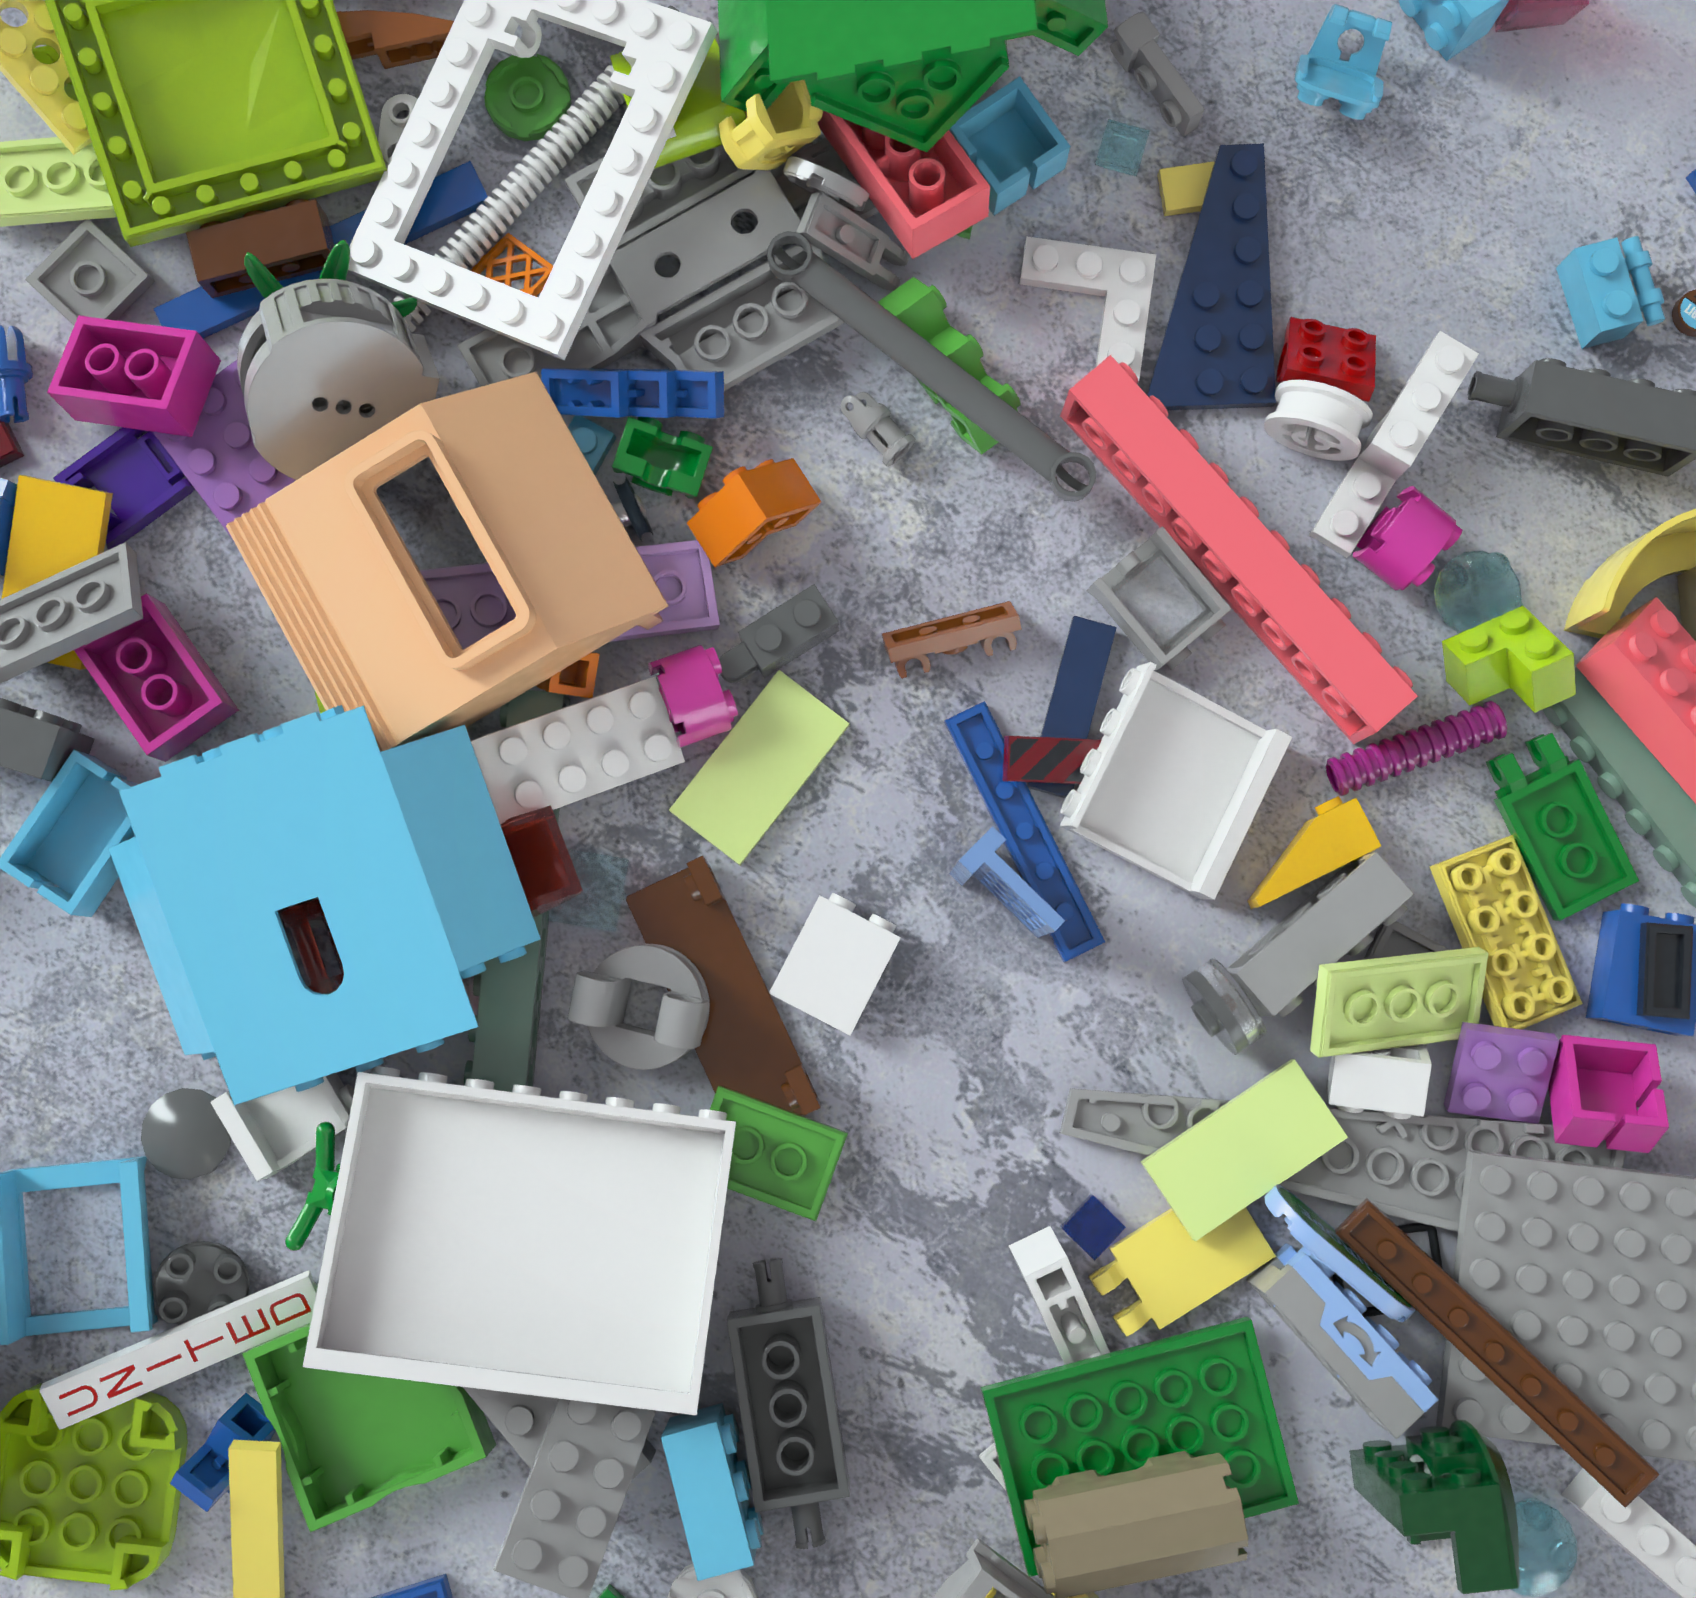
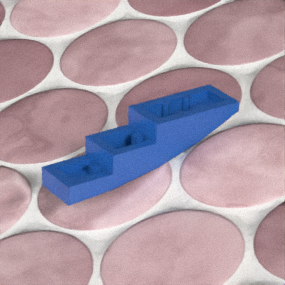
M602 368L541 369V380L561 415L617 418L626 416L656 418L724 417V371Z

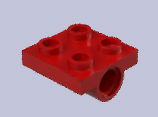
M1290 317L1277 366L1276 382L1282 383L1288 380L1320 382L1342 389L1362 401L1369 402L1375 389L1376 335L1367 334L1365 331L1357 328L1345 329L1326 325L1316 319Z

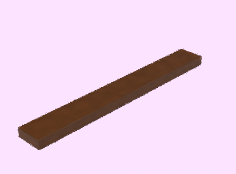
M1368 1198L1335 1229V1233L1621 1505L1626 1508L1660 1475L1645 1458Z

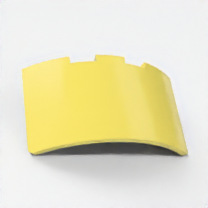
M1696 509L1677 515L1608 557L1596 569L1593 575L1584 582L1576 595L1568 613L1564 631L1601 639L1620 620L1627 605L1645 586L1662 577L1684 573L1695 567Z

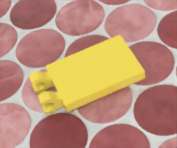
M1172 1208L1108 1247L1115 1260L1096 1270L1088 1277L1101 1296L1115 1289L1126 1278L1128 1279L1139 1300L1113 1315L1120 1330L1127 1337L1143 1327L1150 1319L1161 1330L1272 1260L1276 1255L1247 1208H1244L1196 1242L1192 1240Z

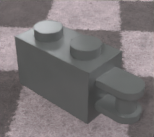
M815 584L738 631L741 643L719 658L722 667V673L720 674L725 681L729 683L740 682L757 670L766 678L839 632V621Z

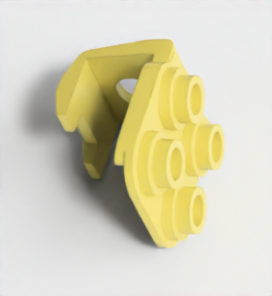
M805 80L790 82L767 110L760 94L752 96L746 101L747 112L744 111L746 119L738 126H736L732 116L726 117L719 123L722 145L736 167L748 170H772L786 162L789 156L805 144L811 143L821 135L818 122L822 118L823 110L811 106V99Z

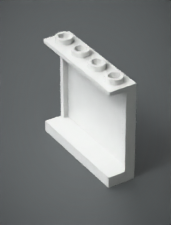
M1152 662L1137 666L1136 669L1131 668L1124 677L1119 690L1124 695L1117 709L1112 708L1107 713L1100 727V732L1104 734L1097 750L1091 749L1082 763L1080 773L1085 776L1077 791L1072 789L1062 804L1060 813L1065 816L1060 827L1199 899L1215 900L1292 737L1278 729L1265 730L1154 671L1156 664Z

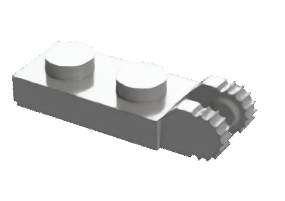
M823 192L811 194L797 233L803 235L810 244L864 278L867 277L869 281L882 287V289L890 291L897 289L901 279L881 266L879 262L883 258L891 264L905 267L910 258L908 252L889 240V235Z

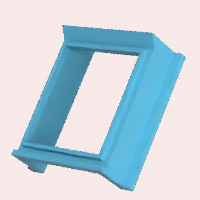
M146 1156L18 1168L0 1172V1345H9L25 1336L124 1326H130L131 1332L150 1331L153 1329L152 1325L158 1322L154 1311L144 1173L147 1161ZM120 1183L129 1306L31 1316L23 1192Z

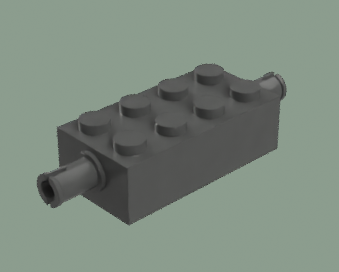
M1553 358L1535 360L1514 380L1483 374L1480 371H1476L1471 379L1467 394L1468 400H1477L1502 406L1496 438L1667 477L1696 459V391L1675 389L1671 391L1655 387V383L1650 380L1636 378L1627 381L1610 377L1611 374L1606 370L1596 368L1574 369L1566 367L1565 362Z
M771 1258L769 1262L771 1279L768 1278L766 1259L752 1263L755 1270L760 1304H757L755 1308L730 1311L727 1318V1327L755 1512L791 1507L796 1548L808 1549L807 1528H810L813 1548L821 1546L826 1542L823 1534L819 1502L850 1497V1482L821 1297L797 1301L787 1299L782 1258Z

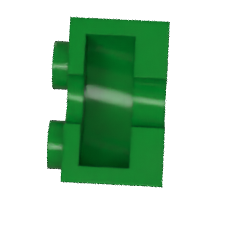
M628 417L612 464L613 471L615 473L633 476L631 481L633 484L657 493L672 496L674 490L685 494L688 499L697 497L713 446L704 444L705 439L693 432L680 431L678 437L661 431L663 424L656 419L650 417H637V419Z

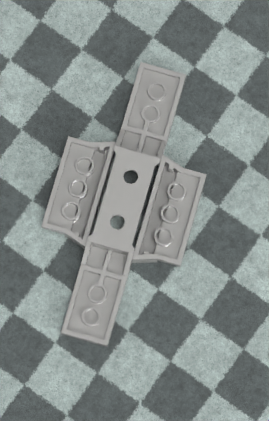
M827 138L799 153L791 155L822 166L860 186ZM723 145L655 168L565 360L488 329L458 344L457 347L480 386L532 372H537L541 379V369L604 368L637 348L644 346L670 370L724 371V391L845 322L794 282H784L776 278L770 270L768 261L656 324L657 317L766 255L771 240L778 234L786 231L797 232L812 193L788 180V177L783 173L786 162L772 170L739 169L726 153ZM604 157L564 179L579 208H581ZM868 198L863 211L852 212L865 220L879 211ZM749 212L756 217L758 223L752 232L740 234L733 229L732 220L738 213ZM810 244L812 252L824 260L822 250ZM795 245L785 251L801 265L804 264L807 258L806 251L799 245ZM672 255L680 261V270L672 277L660 276L655 271L657 260L662 256ZM774 257L775 263L780 268L792 271L777 257Z

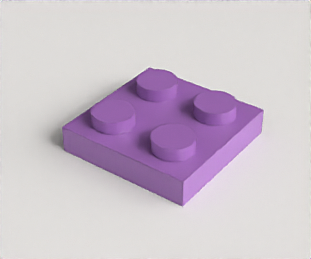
M1462 1022L1444 1099V1106L1447 1112L1539 1124L1559 1045V1040L1555 1034Z

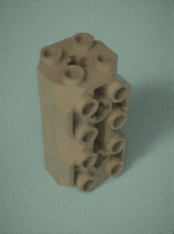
M1181 1451L1148 1458L1144 1466L1136 1470L1107 1476L1101 1475L1095 1470L1059 1476L1047 1488L1034 1490L1033 1499L1024 1500L1029 1528L1033 1530L1036 1544L1041 1545V1547L1033 1548L1037 1573L1039 1578H1042L1046 1594L1054 1593L1056 1598H1067L1247 1560V1552L1243 1547H1248V1534L1241 1499L1237 1487L1230 1489L1229 1486L1225 1485L1223 1479L1224 1476L1232 1475L1228 1462L1220 1453L1193 1457L1188 1452Z

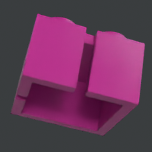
M1562 1035L1559 1040L1548 1085L1555 1143L1597 1148L1605 1140L1607 1149L1649 1153L1669 1128L1663 1089H1656L1662 1082L1656 1044Z

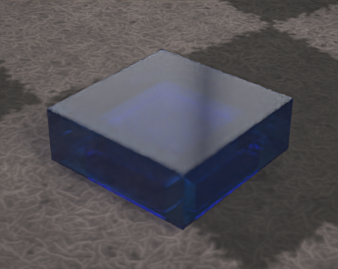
M1092 1194L1060 1226L1094 1261L1126 1228Z

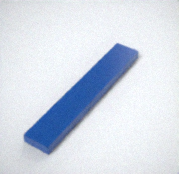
M986 702L979 703L946 719L944 723L998 832L1007 839L1004 844L1021 878L1065 920L1055 932L1049 933L1062 961L1066 962L1105 943L1026 782L1003 781L1004 738Z

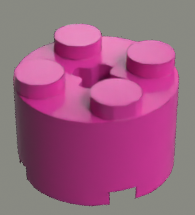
M1409 486L1396 496L1402 501L1397 508L1390 509L1386 506L1377 515L1356 545L1361 550L1353 552V557L1394 590H1404L1411 583L1416 587L1423 584L1435 569L1432 560L1441 549L1446 551L1453 546L1463 531L1456 525V520L1414 486Z
M701 645L648 663L650 676L659 673L657 676L660 683L658 689L667 708L670 723L672 722L675 733L680 732L681 734L677 737L679 748L731 730V722H734V716L738 715V711L730 690L722 692L718 681V674L722 673V667L713 647L705 650Z

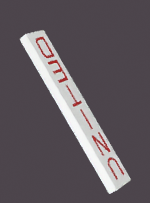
M310 1270L46 1381L42 1383L39 1391L59 1430L311 1323L317 1285Z

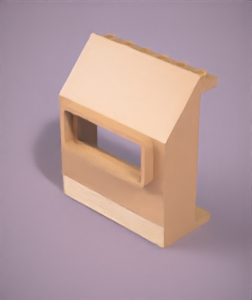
M537 372L420 403L226 525L325 710L327 711L342 705L344 712L364 705L380 752L462 725L468 727L636 625L647 630L663 622L659 612L668 607L666 600ZM427 457L433 463L516 613L515 619L465 649L461 647L376 492L378 487Z

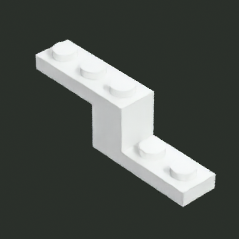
M1442 331L1437 333L1390 411L1375 426L1309 536L1346 558L1352 554L1395 481L1414 462L1479 353Z

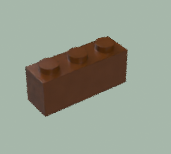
M296 199L288 202L282 208L270 211L254 210L247 212L239 219L224 223L220 221L207 222L197 230L186 232L197 282L211 298L256 287L244 265V257L247 252L256 256L277 281L323 270L325 262L334 247L328 217L316 199Z

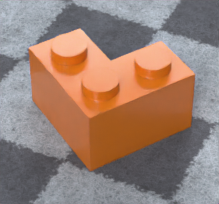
M794 458L776 463L773 459H769L754 469L747 470L745 466H742L730 472L723 479L725 486L719 492L708 495L698 503L699 511L687 522V525L713 566L718 567L743 559L767 535L796 526L821 503V500Z

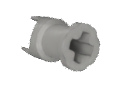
M860 392L855 396H846L841 401V411L851 422V426L861 439L867 438L884 456L882 462L887 467L902 458L914 445L916 438L912 434L906 435L890 418L891 411L884 404L877 403L870 394ZM862 399L867 401L866 406L861 402ZM849 402L853 404L852 411L847 407Z

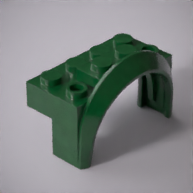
M1456 1420L1451 1424L1450 1428L1443 1426L1424 1427L1419 1430L1420 1435L1406 1436L1405 1445L1392 1446L1390 1441L1373 1440L1364 1442L1363 1449L1349 1450L1354 1489L1404 1537H1407V1541L1411 1545L1421 1544V1541L1451 1538L1457 1589L1462 1594L1519 1588L1518 1524L1509 1475L1496 1446L1466 1420Z

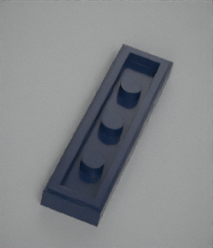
M1078 616L1072 617L1040 737L1087 739L1117 627ZM1028 782L1027 786L1033 790L1066 798L1069 792L1074 789L1075 784Z

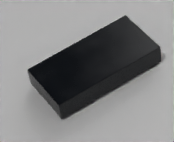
M1641 923L1637 1015L1690 1019L1693 926Z

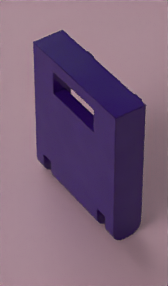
M124 427L117 430L53 477L56 482L90 489L95 486L99 491L113 493L111 509L116 515L110 512L106 536L108 550L125 543L195 490L187 478L183 479L185 475L152 431L147 432L145 430Z

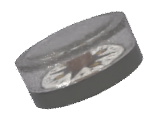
M1212 958L1182 978L1184 987L1194 1004L1191 1006V1009L1202 1027L1211 1037L1216 1035L1222 1044L1234 1055L1239 1054L1267 1034L1265 1025L1250 997L1218 960Z

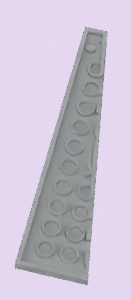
M1070 1088L1059 1133L1150 1156L1230 1100ZM1328 1108L1348 1138L1279 1185L1290 1191L1358 1207L1368 1198L1384 1214L1458 1232L1468 1150L1623 1168L1626 1151L1607 1149L1605 1140L1597 1148L1555 1143L1553 1125L1431 1115H1424V1117L1411 1115L1408 1119H1396L1378 1111L1364 1110L1360 1113H1350L1338 1108Z

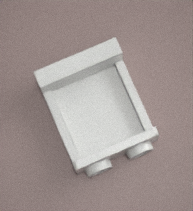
M835 893L831 894L829 900L819 895L769 994L851 1035L901 937L893 934L896 925L873 913L869 921L853 913L856 904Z
M337 1073L324 1076L323 1083L297 1092L295 1086L237 1105L233 1104L230 1093L225 1092L210 1102L256 1181L272 1177L315 1150L316 1128L320 1123H332L335 1127V1137L347 1130L354 1089L349 1084L344 1086Z

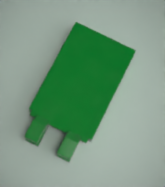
M1548 733L1546 735L1540 734L1525 742L1533 762L1540 769L1525 776L1513 753L1500 754L1486 761V765L1494 782L1500 787V789L1494 791L1497 798L1493 800L1510 834L1514 835L1525 865L1552 919L1561 921L1638 882L1639 879L1580 759L1569 761L1568 756H1565L1553 733Z

